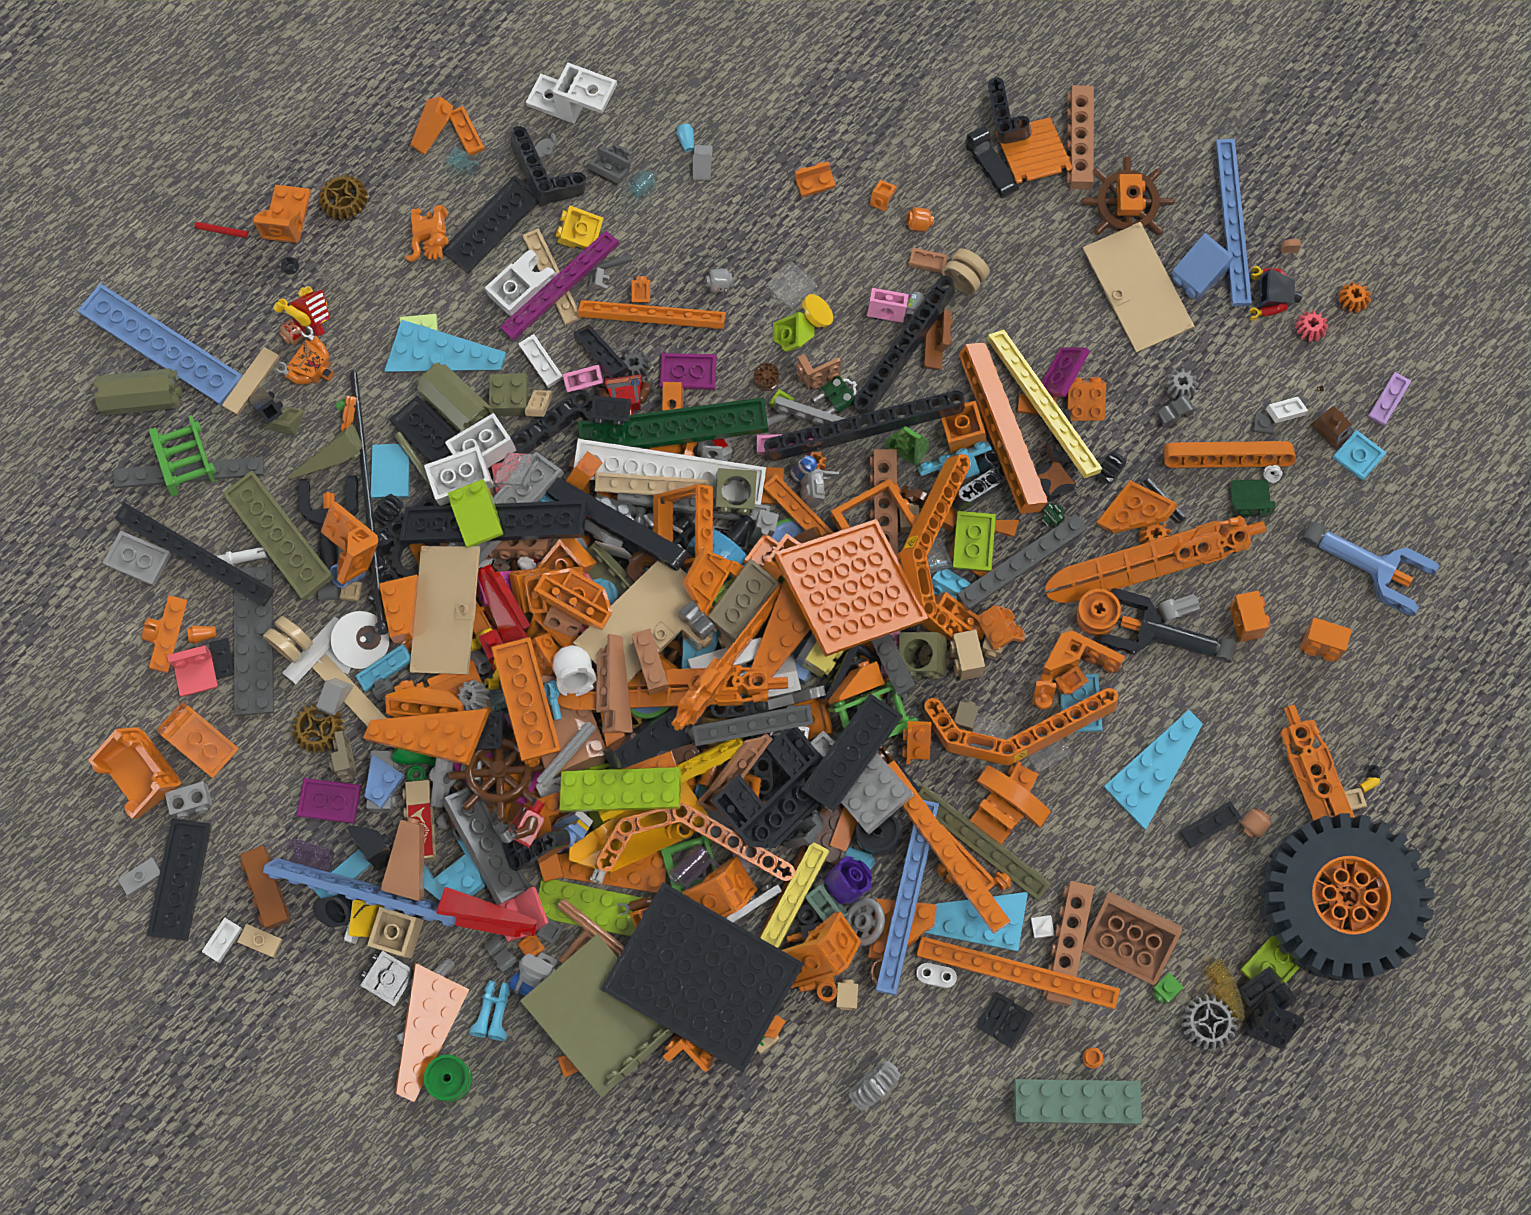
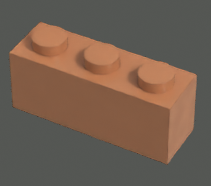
M651 628L633 633L632 640L649 695L668 690V682Z

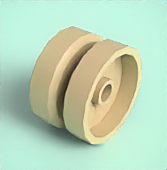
M962 248L954 253L952 260L942 269L943 276H950L954 287L966 295L975 294L980 287V283L984 282L990 273L984 260L972 251Z
M280 616L274 623L278 631L268 629L264 633L263 638L281 655L295 664L301 657V653L296 647L307 651L313 642L297 625L284 616Z

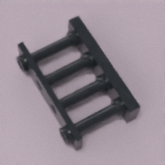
M863 644L844 650L824 686L826 695L819 697L817 701L823 705L828 704L829 698L846 678L848 669L854 670L858 668L857 663L854 662L855 659H853L857 652H860L873 662H877L881 672L879 656L863 646ZM881 685L878 686V687L872 688V689H870V690H867V691H865V692L859 693V694H857V695H862V694H864V693H867V692H869V691H872V690H874V689H877V688L881 687ZM855 705L846 708L853 714H856L857 708Z

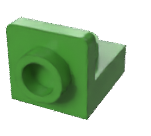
M1168 973L1152 989L1154 992L1153 997L1162 1004L1164 1002L1167 1005L1184 987Z

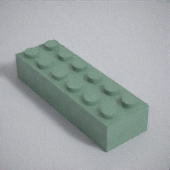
M1015 1079L1014 1123L1142 1124L1141 1082Z

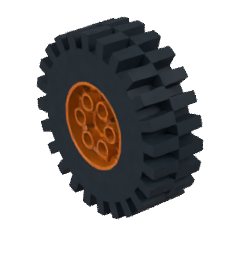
M1340 813L1334 817H1329V815L1323 816L1286 836L1282 840V844L1276 847L1269 857L1272 858L1270 863L1263 868L1261 875L1265 876V882L1259 886L1258 896H1264V905L1259 907L1261 917L1267 916L1270 924L1265 928L1269 937L1276 936L1280 942L1277 947L1283 954L1289 953L1294 958L1292 963L1300 968L1307 967L1311 970L1310 974L1314 976H1327L1334 981H1355L1384 974L1387 970L1395 969L1403 964L1402 960L1404 958L1412 956L1417 951L1416 942L1425 939L1429 930L1423 928L1424 923L1432 920L1434 913L1433 909L1427 908V901L1434 898V889L1426 888L1424 882L1425 879L1431 877L1428 867L1419 868L1416 860L1422 856L1417 848L1408 850L1404 845L1408 838L1402 833L1391 834L1389 832L1391 825L1381 821L1374 824L1370 822V816L1359 815L1353 818L1350 817V813ZM1347 867L1352 868L1351 876L1347 871ZM1337 872L1342 873L1344 877L1343 882L1337 881ZM1322 874L1331 882V884L1328 885L1319 880ZM1358 874L1364 878L1363 885L1359 884L1356 880ZM1370 884L1372 889L1366 890L1365 886ZM1326 888L1331 891V899H1328L1324 894ZM1367 893H1370L1374 898L1372 904L1366 900ZM1343 894H1347L1346 898L1348 900L1343 902ZM1328 903L1330 908L1321 913L1317 905ZM1335 907L1341 910V918L1334 915ZM1366 907L1373 910L1372 915L1368 913ZM1355 910L1362 912L1361 920L1356 919L1354 915ZM1346 917L1349 918L1350 929H1343Z

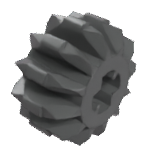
M635 349L634 354L628 351V356L622 355V361L629 368V372L624 374V377L648 375L647 370H650L649 358L645 357L643 352L638 354V351Z

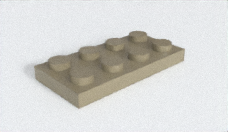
M749 559L708 614L707 618L715 627L735 642L780 585V582L754 560Z

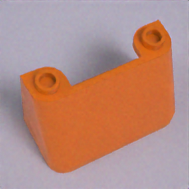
M136 727L115 729L88 760L95 772L110 774L129 801L124 805L126 814L131 819L144 815L166 798V792L176 790L181 785L180 778L148 735Z

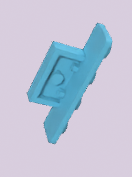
M980 441L971 448H961L955 454L940 456L939 460L934 462H924L917 469L920 476L939 470L940 473L948 457L965 454L970 459V468L964 478L966 479L980 473L974 456L991 450V446L988 441Z

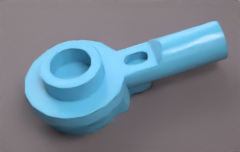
M550 680L544 684L545 694L549 705L552 707L554 720L562 719L557 699L560 692L556 681Z

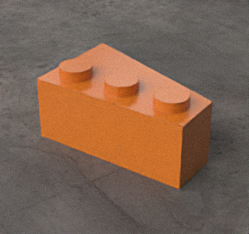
M418 575L380 583L390 638L394 644L413 640Z

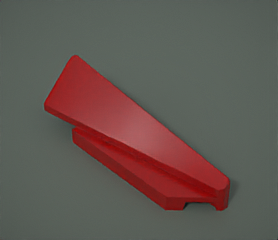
M491 564L479 569L478 578L503 643L528 638L524 630L531 625L503 576L499 572H495Z
M449 887L444 888L436 913L456 917L455 926L510 937H520L521 934L535 936L537 925L535 918Z

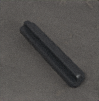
M1147 478L1141 484L1143 487L1168 498L1150 478ZM1178 507L1171 515L1177 523H1182L1186 519V515Z

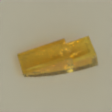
M1219 957L1205 971L1217 985L1212 990L1214 995L1218 999H1223L1222 1004L1229 1006L1227 1010H1232V1016L1237 1017V1023H1240L1245 1019L1241 996L1229 969Z

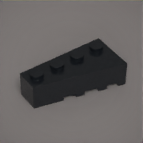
M668 709L658 717L647 719L634 728L632 733H627L606 748L603 753L611 767L626 768L692 743L684 727L682 730L679 729L677 731L674 729L675 726L671 725L676 718L675 710Z

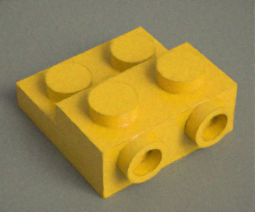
M569 205L566 211L563 210L560 221H563L562 227L559 226L556 231L557 243L573 249L576 246L586 249L598 238L603 217Z

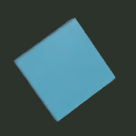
M1356 430L1333 456V459L1363 481L1387 452Z

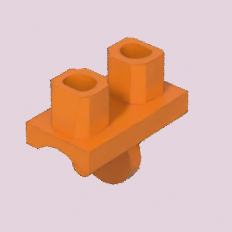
M1041 674L1040 681H1036L1032 704L1036 705L1039 709L1052 707L1056 683H1052L1053 676Z

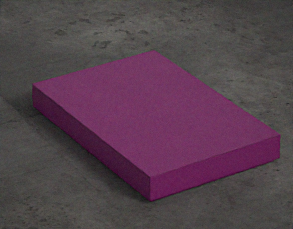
M1061 347L1041 381L1051 397L1066 396L1090 353L1087 347Z
M662 353L660 389H663V382H682L683 389L715 390L717 354Z
M304 778L296 816L355 824L362 785Z

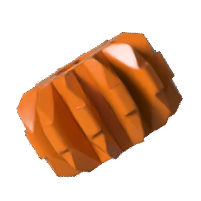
M1353 281L1349 285L1345 284L1339 292L1340 298L1338 300L1339 303L1343 304L1342 309L1348 307L1349 313L1354 309L1356 314L1360 310L1364 311L1371 301V298H1369L1371 292L1366 291L1367 285L1362 287L1361 282L1355 285Z
M1166 523L1141 527L1142 531H1139V536L1142 537L1139 542L1143 544L1170 536L1171 530L1165 529Z

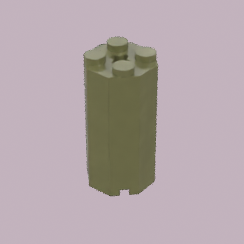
M438 362L433 364L426 373L417 379L419 384L417 389L421 396L460 433L494 413L492 408L445 364L441 365Z
M168 368L97 376L94 388L98 387V392L94 394L98 411L102 412V415L105 416L177 408L180 405L179 398L182 397V387L178 386L177 382L179 379L177 370Z

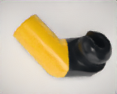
M1371 765L1368 768L1367 780L1359 784V788L1362 789L1363 793L1379 785L1381 772L1377 765Z

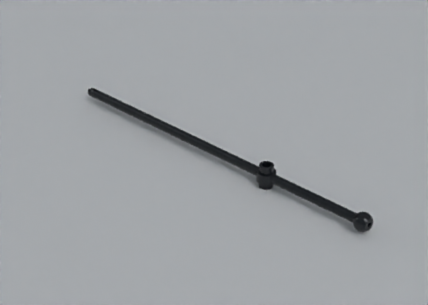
M353 370L350 372L352 395L357 398L356 405H354L356 431L363 445L359 450L361 453L359 459L367 527L375 533L358 374ZM380 536L378 537V545L371 561L377 623L374 626V630L378 635H385L389 632L385 621L379 585L381 580L377 550L378 548H383V540Z

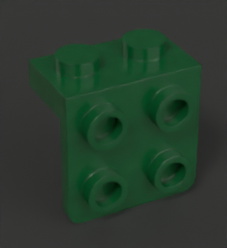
M1268 480L1231 481L1230 492L1233 517H1268L1272 515L1275 510V501H1270Z

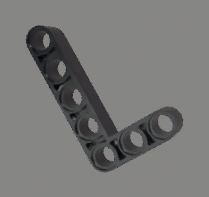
M516 126L512 129L511 147L537 202L547 204L584 194L586 176L583 173L573 172L549 178L526 128Z
M753 701L744 702L746 708L742 712L736 711L734 705L725 706L726 710L723 713H718L715 710V705H711V712L714 716L720 718L748 716L769 712L768 701L764 702L765 709L762 711L755 709ZM765 733L752 735V739L762 737ZM765 750L754 763V775L770 783L768 789L760 788L759 793L764 795L773 789L772 758ZM766 760L769 767L761 770L758 767V762Z

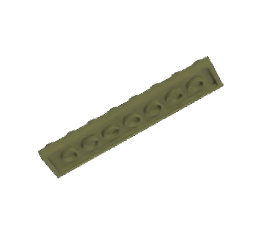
M250 471L222 493L304 601L334 578V575L253 471Z

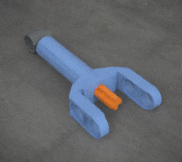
M1309 523L1302 537V541L1311 547H1317L1319 544L1320 549L1370 573L1374 581L1375 593L1380 602L1406 615H1416L1419 607L1414 600L1386 586L1390 580L1407 588L1412 582L1413 577L1396 569L1399 562L1404 564L1406 562L1430 575L1437 573L1439 569L1437 562L1409 548L1395 550L1391 554L1379 557L1329 531L1325 533L1326 529L1320 523Z

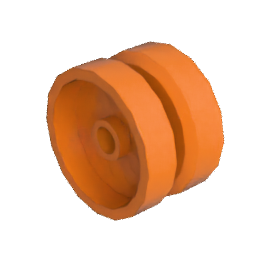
M1106 589L1088 591L1082 596L1076 610L1078 626L1083 632L1091 636L1108 634L1115 628L1121 614L1119 600Z

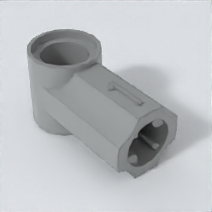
M1194 594L1177 600L1169 599L1158 605L1166 624H1168V621L1174 619L1177 621L1182 616L1200 610L1199 601Z
M482 646L479 650L471 651L470 660H474L478 672L481 674L490 672L492 666Z

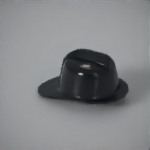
M343 894L322 898L314 904V915L317 920L327 927L347 925L351 918L352 900L347 899L346 895Z

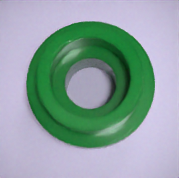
M419 765L411 766L407 770L406 778L409 782L425 780L426 771ZM415 772L420 773L418 778H413Z

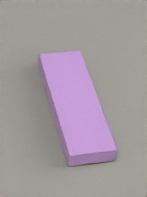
M1394 372L1367 418L1384 427L1411 380Z

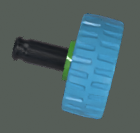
M746 514L742 515L741 519L736 522L726 536L713 529V553L745 565L743 561L747 555L738 545L750 531L751 526H754V520ZM695 536L687 547L688 553L694 557ZM728 574L726 580L730 581L733 577Z

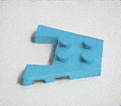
M460 836L458 843L465 855L435 878L428 867L424 865V888L439 900L445 887L471 896L485 887L484 879Z

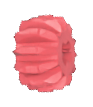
M1315 310L1311 314L1306 311L1298 317L1295 328L1298 329L1297 334H1303L1302 340L1308 337V342H1311L1312 339L1317 342L1320 337L1323 338L1325 336L1328 325L1326 324L1327 318H1321L1322 313L1317 315Z

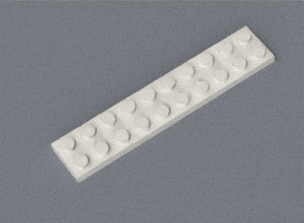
M578 439L574 468L588 451L603 462L597 472L710 480V486L713 487V498H715L718 468L757 471L755 504L761 505L766 467ZM595 473L594 476L591 478V480H595V479H596V473ZM732 480L728 485L722 486V495L727 500L742 502L745 499L748 500V489L740 481Z

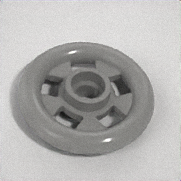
M862 898L854 902L848 909L849 915L845 919L856 934L858 930L863 932L861 938L858 937L861 940L860 946H867L874 943L884 929V911L881 905L871 898ZM866 906L867 911L861 913V907ZM874 911H875L876 916H877L876 919H874L873 916H872V913H873ZM856 916L854 921L855 925H852L853 917ZM874 927L875 929L873 933L870 935L868 931H870L871 928Z

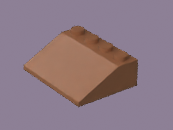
M549 705L561 751L587 722H591L596 727V730L556 776L561 775V771H577L602 765L606 759L603 753L606 746L592 711L570 710L559 706L562 719L554 720L552 707ZM560 752L540 757L545 769Z
M1108 891L1083 944L1082 951L1155 986L1181 935L1182 926Z

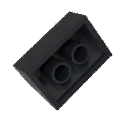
M352 825L346 827L369 863L378 871L388 865L394 842L385 833L382 835L378 830Z

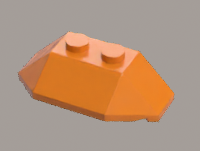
M571 568L544 573L534 588V591L551 606L594 628L603 630L613 613L605 588Z
M409 687L386 694L385 696L386 713L394 718L463 711V703L450 691Z

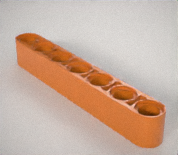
M1288 441L1173 442L1163 447L1165 465L1170 468L1267 467L1269 465L1287 467L1296 462L1293 444Z

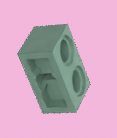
M825 883L820 884L805 896L823 921L841 911L844 917L849 915L844 906L835 900V897L831 894Z

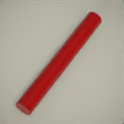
M201 222L195 223V229L242 238H247L249 234L248 231Z

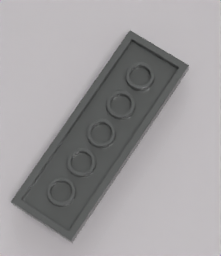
M467 787L444 797L441 801L496 904L500 905L519 896L529 889L530 885L522 870L513 871L511 869L503 842L499 834L492 827V823L495 820L486 803L478 800L470 810H464L463 804L473 795L470 788Z

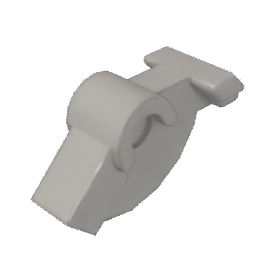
M554 133L551 134L550 139L541 140L535 147L541 160L551 158L554 154L553 150L558 143Z

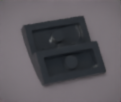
M1270 966L1237 990L1249 1007H1253L1265 991L1272 993L1278 1007L1284 1010L1298 1000L1291 989Z
M996 992L976 1027L1014 1050L1034 1015L1032 1012L1015 1004L1013 1000Z

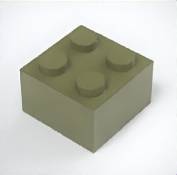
M527 373L490 374L489 406L494 411L495 416H526L525 409L529 402V379Z

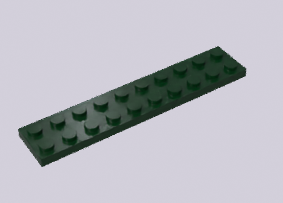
M764 397L630 415L629 422L624 421V425L612 424V420H605V423H596L594 420L578 422L579 439L642 449L769 432Z

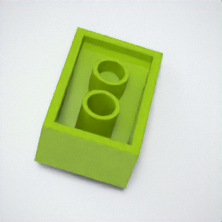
M484 479L448 492L450 503L467 549L504 535L491 491Z

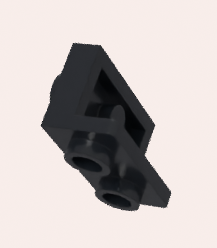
M593 396L592 412L589 414V418H594L596 423H605V420H612V424L624 425V421L629 422L631 399Z

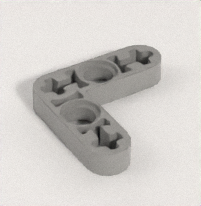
M824 686L768 700L769 710L826 695ZM763 701L754 704L755 709L758 711L765 709Z

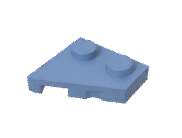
M373 755L371 757L365 797L380 808H383L405 775Z

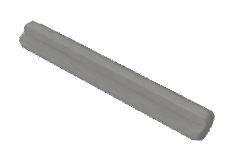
M587 722L537 778V782L540 785L546 787L596 730V727L591 722Z

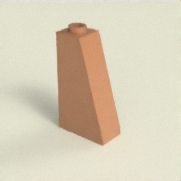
M407 817V820H400L381 890L421 901L424 899V825L418 824L419 820Z

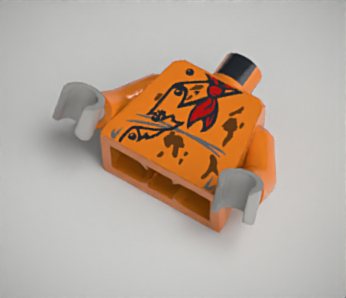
M306 326V329L309 330V335L307 336L301 331V336L309 338V341L305 340L288 365L284 362L278 363L283 368L282 371L277 368L274 371L278 375L284 374L287 379L297 385L310 384L311 382L317 384L321 377L330 381L334 376V371L328 369L331 365L329 353L316 335H312V328Z

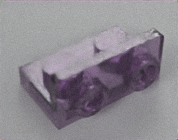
M292 839L290 846L295 850L292 862L330 871L335 852L330 848Z

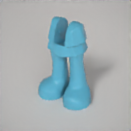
M489 980L484 989L485 993L482 996L483 1003L478 1020L470 1027L468 1034L476 1037H486L492 1004H495L488 1037L493 1040L506 1041L507 1033L502 1028V1020L506 1004L508 1003V996H510L509 984L502 983L499 998L493 997L496 982Z

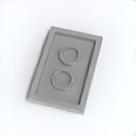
M120 531L103 564L125 575L155 586L172 553Z

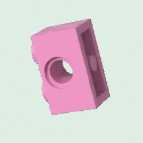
M872 288L867 316L903 323L908 294Z
M600 365L563 374L568 393L605 384Z

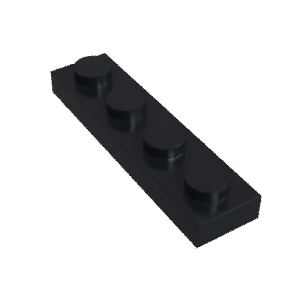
M590 325L573 332L574 338L611 378H618L629 372L628 366Z

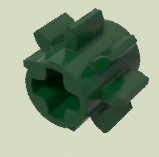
M1052 503L1049 504L1042 511L1044 515L1042 521L1047 526L1052 524L1056 527L1065 519L1063 515L1065 509L1060 504L1057 506Z

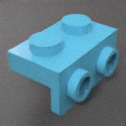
M943 566L932 578L935 596L947 592L959 602L960 600L956 597L957 593L971 585L970 582Z

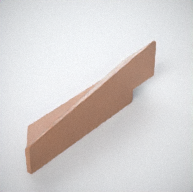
M608 634L605 648H600L597 653L596 712L604 713L602 733H632L623 638L619 635Z
M765 733L762 737L744 741L710 788L698 799L697 804L713 813L716 807L710 800L716 788H722L736 774H740L744 778L772 741L770 736Z

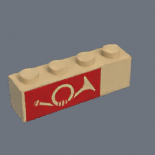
M429 780L405 782L406 788L403 789V799L406 800L407 807L404 808V818L419 820L418 824L424 825V862L436 861L434 811L431 805L432 783Z

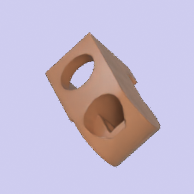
M551 606L543 625L562 634L575 637L579 634L583 623Z

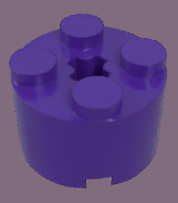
M854 857L843 858L828 872L824 879L825 885L839 904L856 902L872 886L871 871L861 860L858 862L853 860Z

